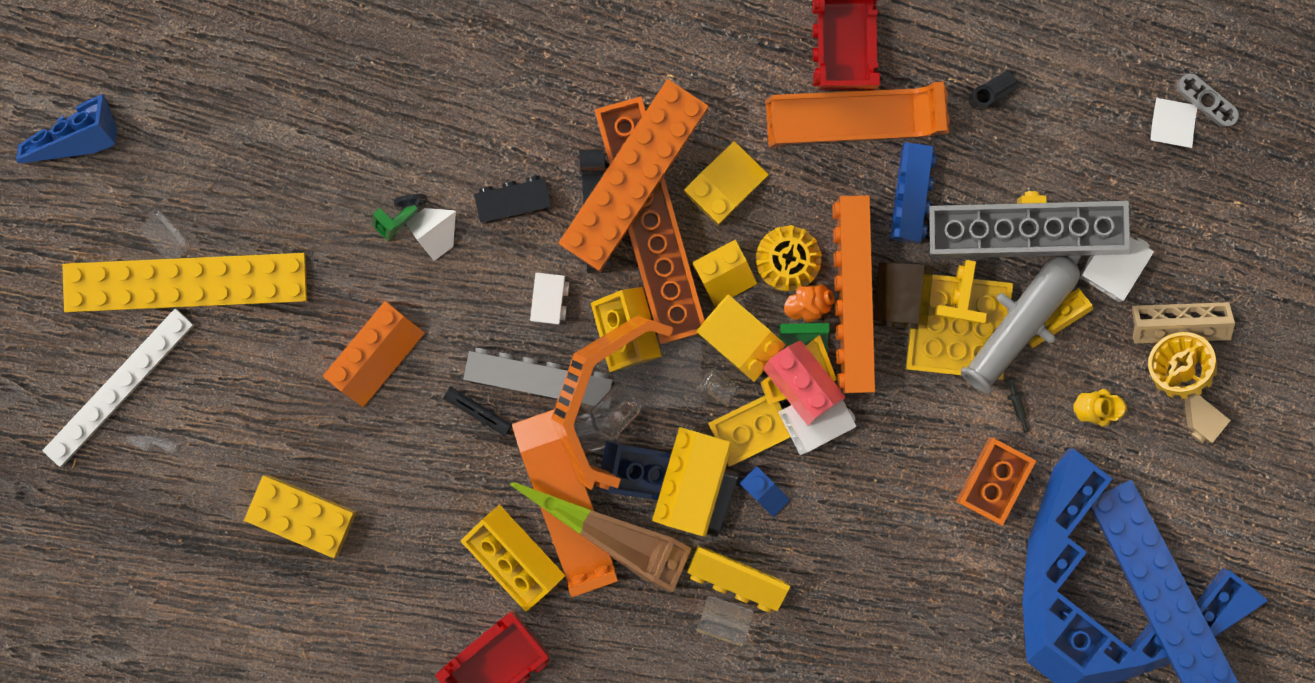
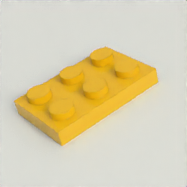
M763 396L708 423L714 437L733 442L727 462L729 467L791 437L778 411L782 410L779 402L768 405L766 397Z

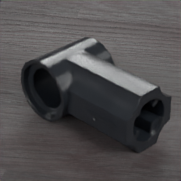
M1007 70L985 84L978 86L970 93L969 103L971 107L976 110H983L1017 90L1019 87L1015 77ZM978 92L986 95V103H982L977 99Z

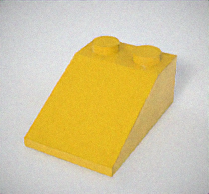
M734 141L684 189V194L719 226L769 174Z
M728 294L696 330L700 336L753 382L763 373V367L768 360L786 346L775 334Z

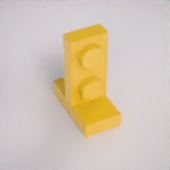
M965 260L962 265L958 266L956 279L960 280L958 289H954L952 303L956 304L955 308L937 305L935 306L934 316L978 324L986 322L987 313L968 310L975 261Z

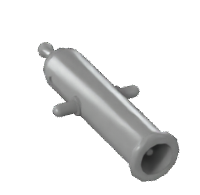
M1057 256L1050 259L1018 301H1012L1003 293L998 294L997 300L1008 309V314L969 366L961 368V375L971 386L983 393L990 394L992 392V385L1034 335L1041 336L1048 343L1055 341V336L1045 328V322L1076 287L1080 276L1077 263L1081 256Z

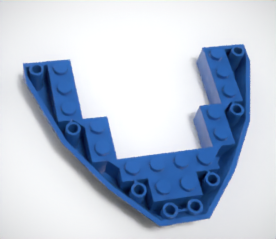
M1068 448L1053 467L1028 539L1022 602L1026 661L1053 683L1121 682L1170 665L1171 663L1150 623H1148L1129 648L1057 591L1087 553L1068 536L1112 480L1110 476L1073 448ZM1222 568L1196 603L1216 638L1249 616L1268 600L1233 572Z

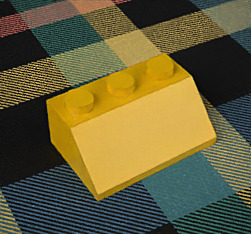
M643 287L620 290L591 302L600 337L637 315L652 320ZM647 331L606 357L609 372L643 364L662 357L656 333L654 331Z

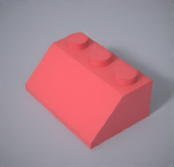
M801 340L787 346L769 359L763 367V370L808 426L846 398Z

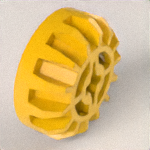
M792 225L777 227L766 234L761 240L756 252V267L763 281L770 287L779 291L792 292L796 291L800 286L809 285L815 279L821 267L822 254L817 240L805 229ZM790 241L788 247L782 249L780 253L774 251L780 243ZM798 244L805 250L806 261L800 259V254L797 250ZM791 247H793L791 253L795 262L791 261L785 270L786 259L782 258V255L786 256L790 252ZM773 255L778 256L777 261L781 267L780 271L773 264ZM798 263L804 264L801 271L789 275V271L794 269Z
M1179 332L1164 337L1153 347L1148 360V368L1151 378L1159 391H1165L1172 398L1175 395H1180L1182 399H1187V395L1195 393L1198 396L1202 394L1204 387L1209 388L1212 385V378L1217 375V360L1212 346L1206 339L1194 333ZM1198 362L1202 367L1200 378L1196 376L1195 369ZM1192 379L1196 381L1188 386H1179L1182 382H1188Z

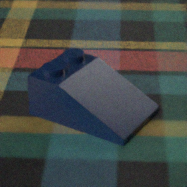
M606 441L601 469L609 471V473L614 474L615 477L621 480L618 488L610 486L609 490L597 487V489L612 494L658 500L672 453Z

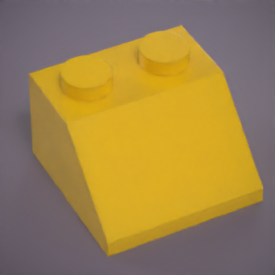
M736 240L692 262V266L714 307L719 305L727 294L734 297L757 285L747 260Z

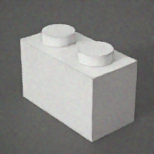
M535 273L531 322L560 325L561 320H565L567 306H562L563 296H568L569 282L565 281V276Z

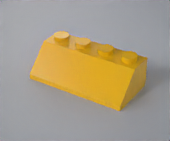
M679 427L652 521L706 537L733 442Z
M500 504L461 540V543L525 612L565 577L559 567L551 561Z
M699 544L687 570V573L691 574V580L701 584L704 581L714 584L713 589L726 594L727 590L736 594V599L748 603L749 600L759 603L757 608L771 613L772 609L778 611L790 588V585L783 580Z

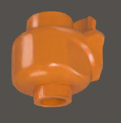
M824 284L807 287L800 286L796 290V294L790 295L786 300L784 311L788 317L794 320L803 318L805 322L812 323L831 310V306L834 304L833 292L828 290Z

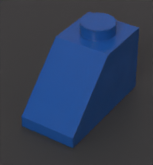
M757 466L739 482L772 517L790 501Z

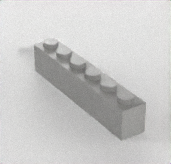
M476 348L475 352L469 351L463 380L559 398L568 372L561 370L560 364L547 362L546 366L537 365L536 359L523 357L521 362L513 360L514 355L499 352V357L489 355L490 350ZM594 372V376H590L581 402L582 404L602 408L608 407L613 380L608 379L609 374Z

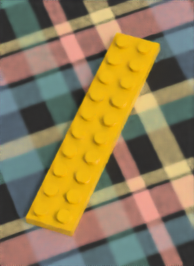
M305 253L62 264L64 312L66 313L307 302Z

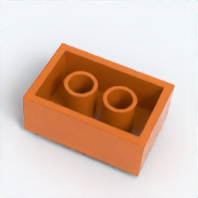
M988 438L955 502L1003 526L1036 460L994 438Z

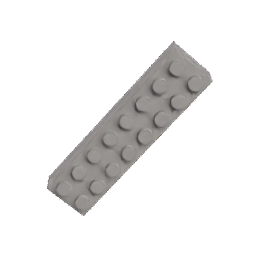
M1129 201L929 206L931 259L1125 255L1130 251Z

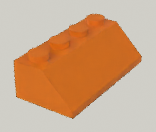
M384 301L324 373L323 377L346 396L364 407L423 337L425 332L389 302Z

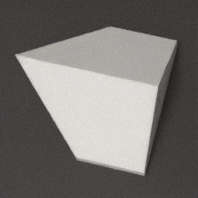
M424 208L406 223L433 261H436L453 248L456 211Z

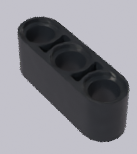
M729 467L725 469L707 535L718 537L739 475L738 470Z

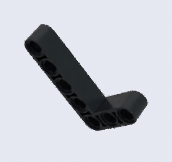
M604 148L579 150L583 205L606 172ZM611 257L601 272L587 264V274L612 272Z

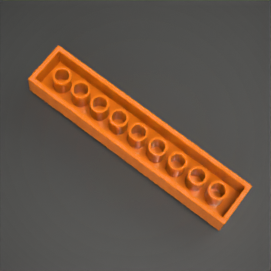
M641 96L594 109L609 164L612 163L646 112ZM663 177L628 230L653 321L673 327L670 337L657 333L660 345L698 335L696 330L705 321Z

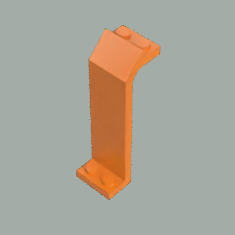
M933 82L926 87L915 89L772 95L765 100L768 147L777 148L783 144L921 138L949 134L950 118L947 108L948 92L946 85H944V82Z
M554 409L512 424L533 489L594 511L586 487L579 483L551 420ZM540 507L565 573L571 597L618 581L610 555Z

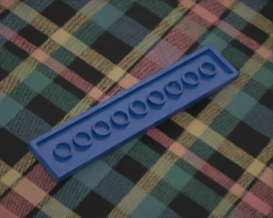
M1130 480L1101 493L1090 509L1181 683H1238L1133 481Z

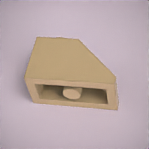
M1193 393L1187 395V399H1184L1187 427L1193 432L1191 436L1202 444L1204 442L1213 443L1231 420L1200 395L1197 396Z

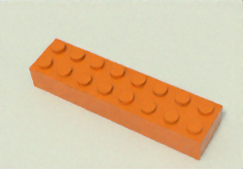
M667 79L558 242L559 246L601 272L708 111L709 106Z
M870 195L840 196L832 205V219H837V227L833 229V243H837V251L833 254L834 268L838 267V276L834 277V291L839 292V300L835 301V316H839V325L835 326L836 340H840V349L836 350V364H841V374H837V386L841 389L842 393L875 392Z

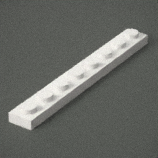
M174 309L42 451L59 467H63L195 325L178 309Z

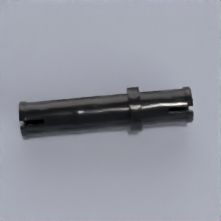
M452 386L448 388L443 397L444 400L482 422V426H489L504 437L512 427V423L496 415L493 409L488 410Z

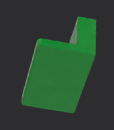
M829 323L779 325V339L786 345L783 349L800 340L806 346L815 337L820 335L826 352H828Z

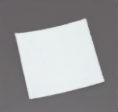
M1156 98L1151 140L1192 148L1197 107L1192 104Z

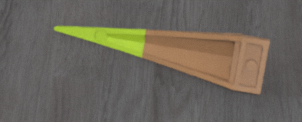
M510 483L513 488L646 582H650L667 592L674 591L692 549L672 537L589 510L519 483Z

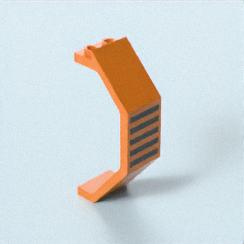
M637 315L573 354L551 420L579 483L592 490L594 484L606 490H609L610 486L618 488L621 480L615 477L614 474L609 473V471L589 465L574 429V422L594 366L647 331H654L670 337L673 327Z

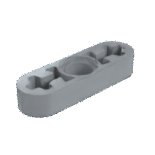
M1186 74L1178 80L1177 91L1217 125L1229 127L1237 122L1239 113L1236 107L1198 76ZM1184 81H1193L1192 87L1196 91H1198L1200 88L1203 89V91L1196 96V99L1193 97V95L1196 94V92L1193 89H1189L1188 91L1184 89L1186 86ZM1204 94H1209L1213 97L1214 103L1211 107H1205L1202 104L1201 98ZM1219 103H1221L1222 106L1218 109H1220L1222 112L1230 111L1229 117L1231 118V120L1228 119L1226 121H1223L1222 118L1224 115L1220 111H1216L1215 113H1213L1212 110L1217 108Z

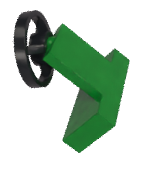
M409 194L395 198L394 206L404 209L393 220L381 208L377 209L372 214V226L387 242H390L396 233L417 214L419 206L428 202L427 195Z

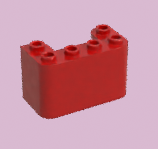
M812 0V14H817V24L812 25V37L817 38V48H813V62H817V68L813 72V86H817L818 91L877 90L880 86V73L875 72L878 69V0Z
M512 609L442 667L434 676L440 683H525L531 677L529 672L535 670L538 673L549 664L550 660L548 658L550 653L516 611Z

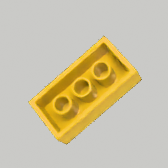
M263 475L244 521L329 557L336 558L339 556L357 512L270 475Z

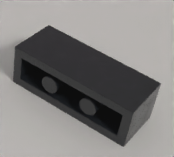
M540 176L526 178V182L517 184L516 181L506 182L502 184L503 188L493 190V186L478 189L479 193L474 194L479 220L482 225L552 209L546 179H540Z

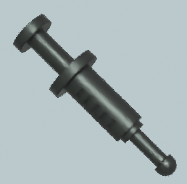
M1016 377L1004 380V383L1008 384L1011 395H1008L1007 398L1012 401L1016 416L1021 420L1023 432L1027 433L1029 428H1027L1025 422L1026 412L1021 400L1023 393L1016 390L1014 384Z

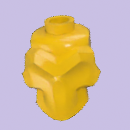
M1103 388L1092 393H1081L1074 402L1073 409L1080 421L1091 422L1105 427L1111 421L1121 419L1127 411V405L1118 395H1111L1110 391Z

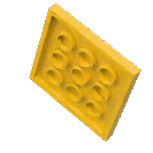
M933 275L927 326L919 325L918 330H909L905 369L961 375V368L969 366L1008 314V309L997 300V296L1003 293L1011 299L1013 283L973 279L968 310L987 313L986 322L978 324L934 316L935 306L937 305L955 308L956 304L952 303L954 289L959 287L960 280L951 276ZM1004 372L1001 374L998 380H1003Z

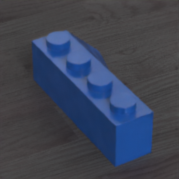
M906 142L902 145L890 241L919 244L921 239L926 237L927 225L923 224L924 215L929 214L930 201L926 200L927 191H931L933 186L930 168L935 167L936 153H933V146Z

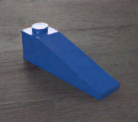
M101 94L75 107L77 112L66 119L64 116L60 117L50 130L42 129L19 144L16 161L18 163L71 157L92 154L111 148L116 143L117 127L105 96Z

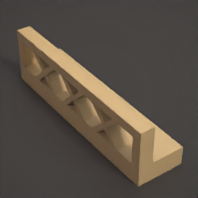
M1229 302L1132 306V315L1135 323L1133 332L1134 343H1158L1164 337L1179 332L1194 333L1207 341L1231 340L1235 321ZM1214 311H1224L1226 317H1217L1212 313ZM1197 312L1202 316L1198 318H1193L1192 316L1188 315V313ZM1173 313L1177 317L1169 319L1164 314ZM1139 314H1149L1153 318L1141 320Z

